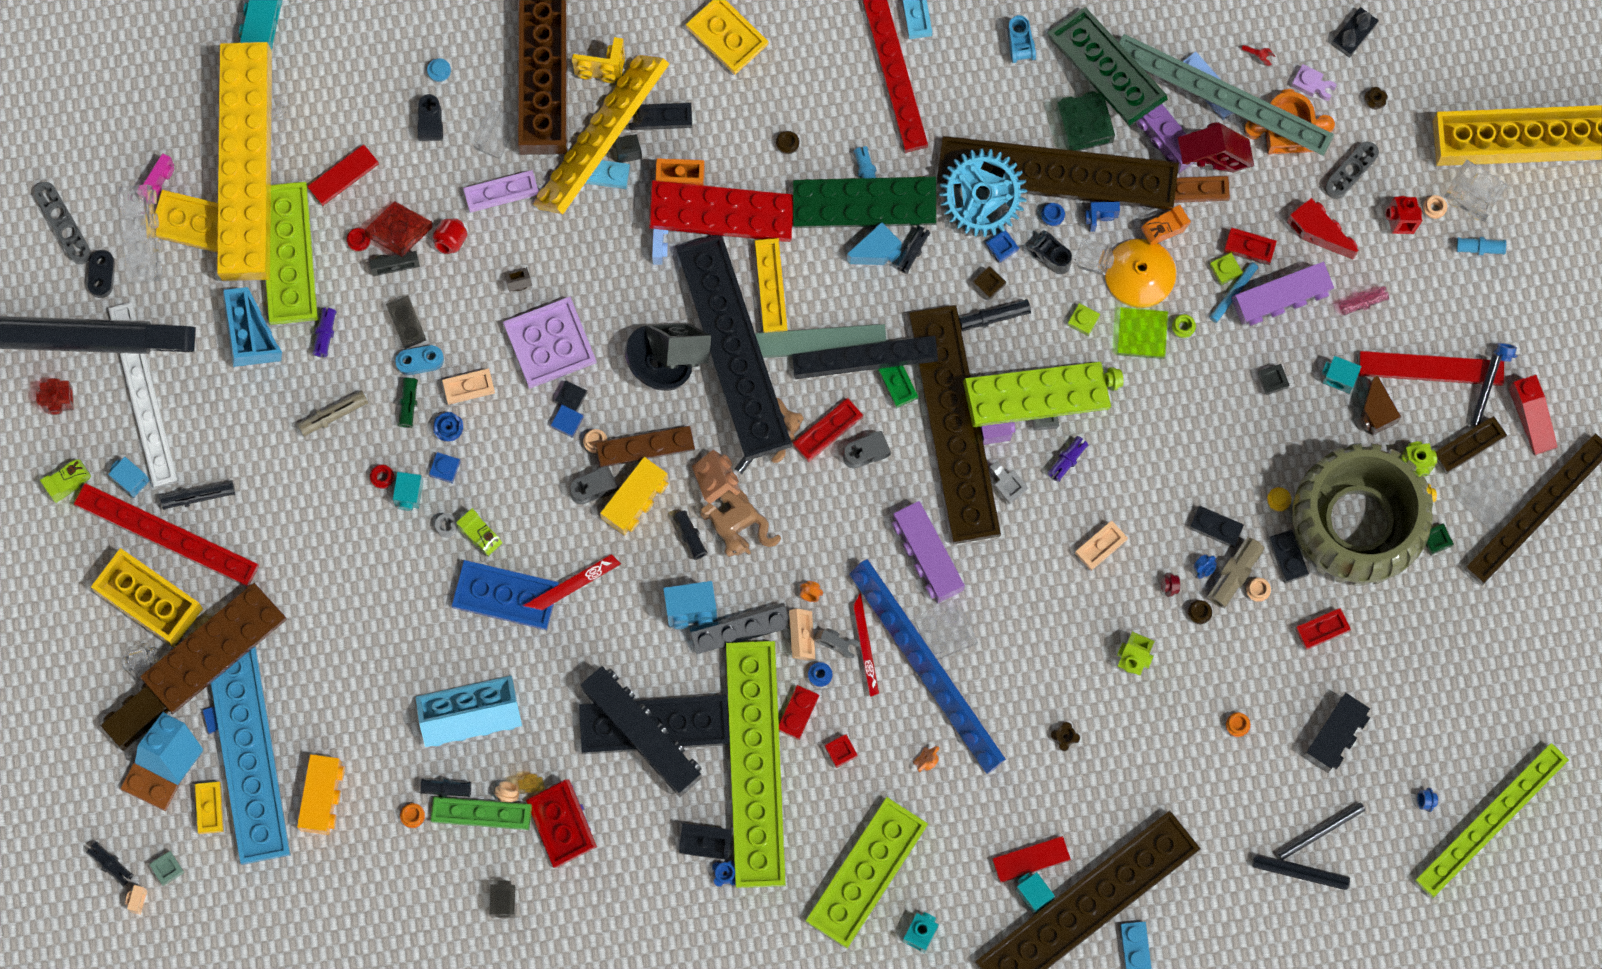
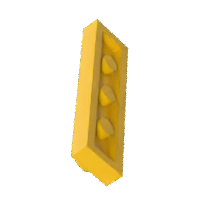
M779 238L755 240L763 332L788 331Z

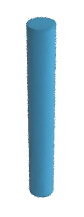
M1251 262L1211 314L1209 318L1213 322L1217 323L1232 304L1231 298L1241 292L1259 267L1255 263Z

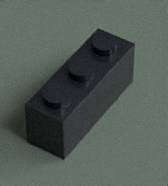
M1345 692L1303 757L1327 773L1332 768L1337 770L1344 759L1341 754L1345 747L1350 750L1358 738L1354 736L1358 727L1363 730L1371 718L1367 715L1371 708Z

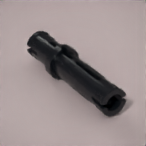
M1028 299L992 309H979L976 313L959 317L961 331L964 332L978 327L986 328L989 324L1031 314V307Z
M233 480L189 490L182 488L179 492L162 494L160 499L163 510L183 505L190 507L192 503L235 495Z

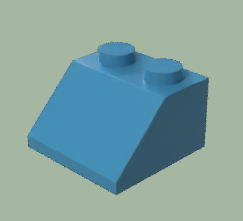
M163 712L138 744L135 763L179 785L203 753V748L185 723Z

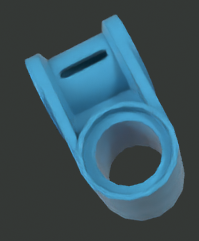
M1021 15L1014 16L1009 22L1007 31L1012 64L1016 63L1017 60H1036V49L1032 39L1029 20ZM1021 26L1025 31L1017 33L1013 30V27Z

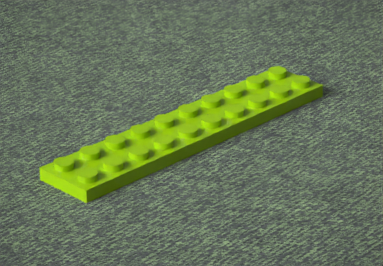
M775 641L726 643L736 888L786 886Z

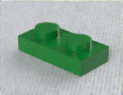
M904 366L878 369L896 409L918 399L916 390Z

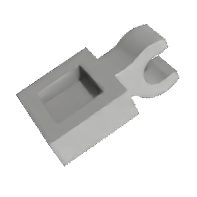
M998 461L989 467V472L998 480L994 487L1009 505L1029 489L1014 470L1007 474Z

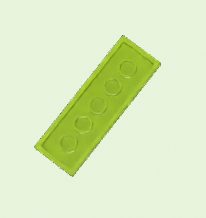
M306 182L271 185L270 280H266L270 325L318 320Z
M1101 362L965 378L963 381L973 427L1104 411L1111 408Z
M886 797L806 919V923L848 949L922 836L928 823Z

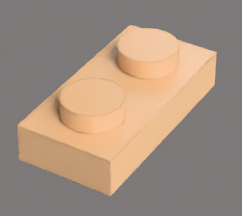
M489 368L442 380L448 405L495 394Z
M1110 521L1076 550L1075 554L1092 571L1128 540V537L1113 521Z
M798 608L789 610L792 658L805 661L814 660L815 645L813 640L812 611Z

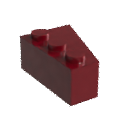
M1219 122L1208 124L1207 128L1178 137L1182 164L1188 165L1191 162H1197L1198 167H1205V164H1210L1214 170L1232 173L1254 166L1250 139Z

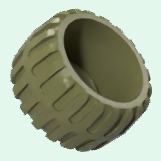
M1361 443L1350 444L1345 449L1337 448L1316 462L1299 483L1295 493L1292 513L1295 540L1298 545H1301L1304 558L1308 562L1312 560L1317 565L1316 570L1323 575L1329 573L1334 576L1333 580L1336 582L1344 583L1345 581L1353 582L1354 586H1364L1367 583H1382L1412 565L1425 548L1433 522L1432 495L1427 492L1428 483L1424 476L1419 477L1415 472L1416 465L1410 460L1405 463L1399 458L1401 453L1394 449L1386 452L1381 450L1382 445L1372 443L1368 447H1362ZM1357 493L1370 496L1377 501L1385 511L1387 519L1386 531L1383 537L1372 545L1361 547L1348 544L1339 538L1333 529L1331 520L1332 509L1336 502L1346 495Z

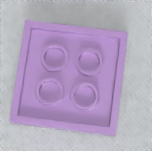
M571 297L503 322L529 389L597 363Z

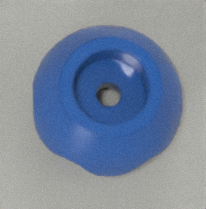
M445 412L435 418L433 431L440 440L451 442L461 436L463 421L453 412Z

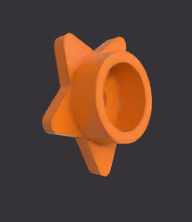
M938 746L931 749L924 747L921 755L913 761L914 765H918L917 770L919 772L923 769L925 771L931 770L938 763L939 756L936 754L939 750Z

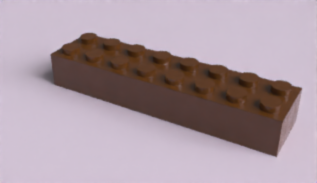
M519 0L518 146L520 155L566 154L568 152V0Z

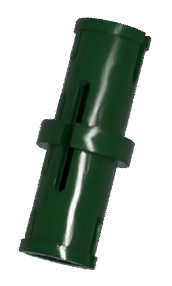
M406 377L402 380V394L398 400V405H400L398 426L412 428L414 409L418 404L416 400L418 379Z

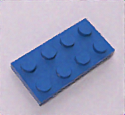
M464 560L452 608L547 631L554 604L544 610L523 605L558 586L559 582Z

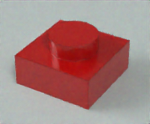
M847 734L824 745L836 768L858 757Z

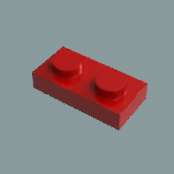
M1231 227L1224 252H1232L1233 255L1270 265L1277 240Z
M1341 608L1299 625L1295 630L1305 650H1309L1350 632L1351 628Z
M797 685L779 724V732L800 741L820 695Z

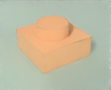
M134 885L133 890L128 891L125 905H128L127 909L131 913L141 915L147 895V890L144 887Z

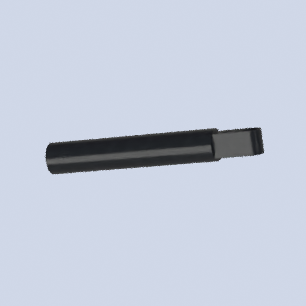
M0 316V349L149 354L150 351L195 352L196 327L151 325L150 321Z

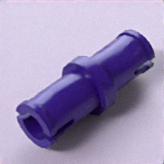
M326 307L321 309L319 326L315 328L316 340L312 354L317 357H321V354H323V358L328 356L330 339L334 337L333 325L335 315L337 314V311L332 308H328V311H326Z
M1076 436L1066 451H1062L1059 454V459L1047 472L1050 478L1055 475L1054 481L1060 482L1070 467H1074L1077 464L1076 460L1089 446L1086 441L1081 443L1083 438Z

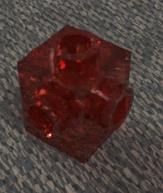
M52 378L44 383H39L40 391H36L37 405H41L45 413L59 415L63 411L74 410L73 386L69 380L61 381L60 379Z

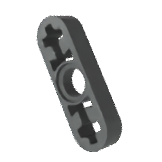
M1363 142L1330 177L1326 184V193L1329 197L1333 199L1344 197L1374 164L1379 155L1378 147L1374 143ZM1371 150V156H1367L1363 163H1361L1359 160L1362 158L1364 151ZM1348 165H1355L1359 173L1351 176L1347 174L1346 167ZM1343 178L1345 181L1340 188L1341 190L1337 189L1334 191L1332 189L1333 184L1337 185Z

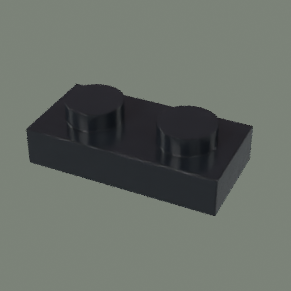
M1199 505L1189 529L1234 548L1244 524Z
M1292 529L1268 538L1285 584L1309 575Z

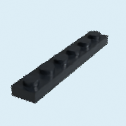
M935 336L792 354L795 379L938 361Z

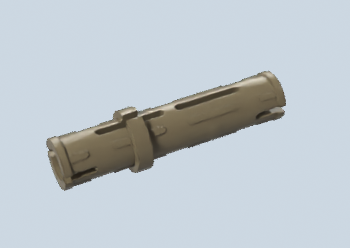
M361 390L323 411H316V415L297 423L303 437H306V435L322 427L324 429L329 427V423L367 405L368 401Z

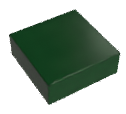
M1444 523L1431 528L1426 543L1431 556L1454 546Z

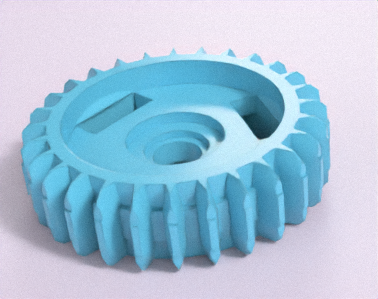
M980 149L978 156L971 150L970 158L964 153L961 154L963 161L960 162L954 159L956 167L948 166L947 169L951 174H943L942 176L948 180L947 183L940 184V187L946 189V192L939 194L941 197H946V201L940 204L941 206L948 205L949 208L944 214L952 213L953 216L949 220L950 223L958 220L956 228L959 229L963 225L966 226V234L970 229H974V236H977L979 230H982L983 236L986 237L988 230H991L994 236L998 227L1004 232L1003 224L1006 223L1009 226H1013L1010 219L1012 217L1017 220L1019 219V216L1015 213L1016 210L1024 211V208L1019 206V203L1027 202V199L1021 197V194L1026 193L1027 189H1021L1020 187L1026 180L1018 179L1023 172L1015 173L1014 169L1017 164L1014 163L1009 166L1010 157L1008 156L1003 161L1001 160L1002 152H999L994 157L992 149L989 150L988 155H984L983 149ZM985 161L1004 169L1005 174L1003 178L982 170L983 162ZM961 183L964 205L962 208H956L953 184ZM986 186L990 190V195L986 200H981L976 196L978 187ZM1006 203L1010 210L991 223L986 216Z

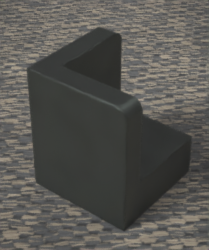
M637 134L620 138L618 136L615 140V147L619 163L642 159V151Z

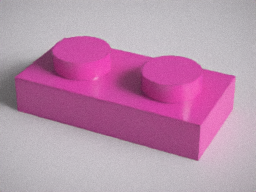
M164 153L160 156L138 192L142 201L151 204L153 199L159 197L162 191L161 186L166 179H170L174 172V163L171 157Z

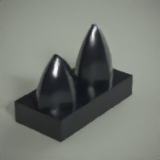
M1360 7L1334 38L1331 45L1350 58L1376 27L1379 20L1372 16L1370 12Z

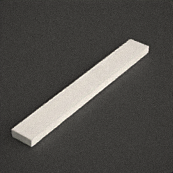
M132 302L108 308L111 320L137 321ZM120 353L153 487L156 489L178 483L146 354Z

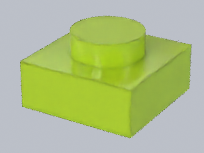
M1232 252L1211 262L1209 265L1221 286L1243 274Z
M1079 303L1067 326L1089 337L1100 317V313Z

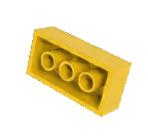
M122 548L118 550L91 586L98 596L173 648L203 610L198 601Z

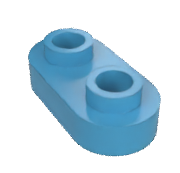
M434 345L403 350L396 357L397 369L404 375L436 371L444 363L442 350ZM429 354L436 355V357L433 360L427 359V356ZM411 358L412 361L410 364H404V359Z

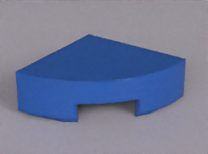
M215 707L204 709L203 713L208 733L212 734L218 730Z

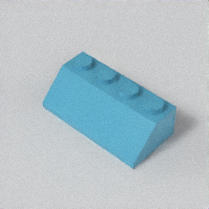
M512 675L416 696L419 725L425 747L440 746L443 743L463 741L467 738L480 735L486 736L493 732L513 730L516 727L522 726Z

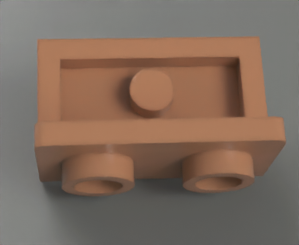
M714 449L692 466L704 500L710 504L728 490L735 495L741 492L738 486L739 479L731 468V460L725 454L721 455Z

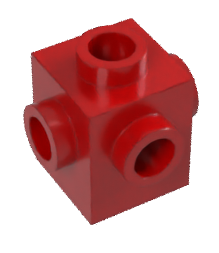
M1394 197L1385 211L1392 234H1414L1423 221L1422 210L1418 205L1416 197Z

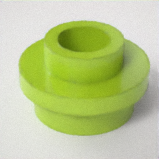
M1178 315L1172 322V330L1180 338H1188L1195 332V320L1189 315ZM1186 324L1188 329L1182 330L1179 325Z
M1109 367L1104 374L1106 385L1111 391H1116L1118 388L1123 387V373L1121 369Z

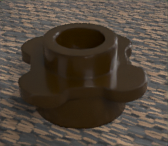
M1064 722L1058 730L1051 732V738L1057 741L1061 751H1067L1069 746L1080 741V735L1075 732L1072 724L1069 722ZM1066 734V735L1068 736V738H1067V739H1064V738H1063V735Z

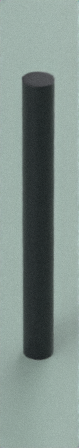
M1361 802L1278 851V857L1280 860L1286 859L1366 811L1365 807Z

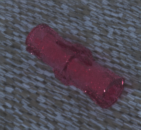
M1385 286L1366 293L1362 291L1359 292L1358 296L1340 301L1339 307L1340 310L1344 309L1342 311L1344 316L1361 309L1366 311L1372 305L1388 301L1389 293L1388 291L1385 292L1387 290Z

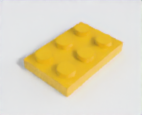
M712 0L686 24V28L734 75L769 45V41L727 0Z
M162 190L149 235L150 237L218 253V203Z

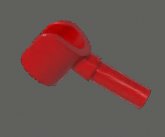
M1246 45L1242 46L1243 51L1259 57L1266 66L1272 65L1266 59L1268 56L1276 57L1269 48L1259 50Z

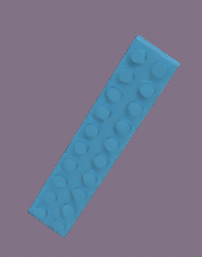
M255 646L211 683L241 865L291 856Z

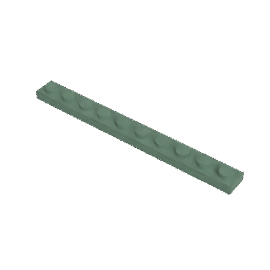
M1123 34L1119 42L1145 71L1319 155H1325L1334 137L1333 133L1126 34Z

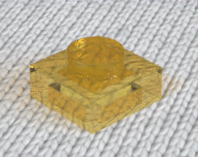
M537 774L525 775L523 780H518L520 794L545 790L543 777H538Z

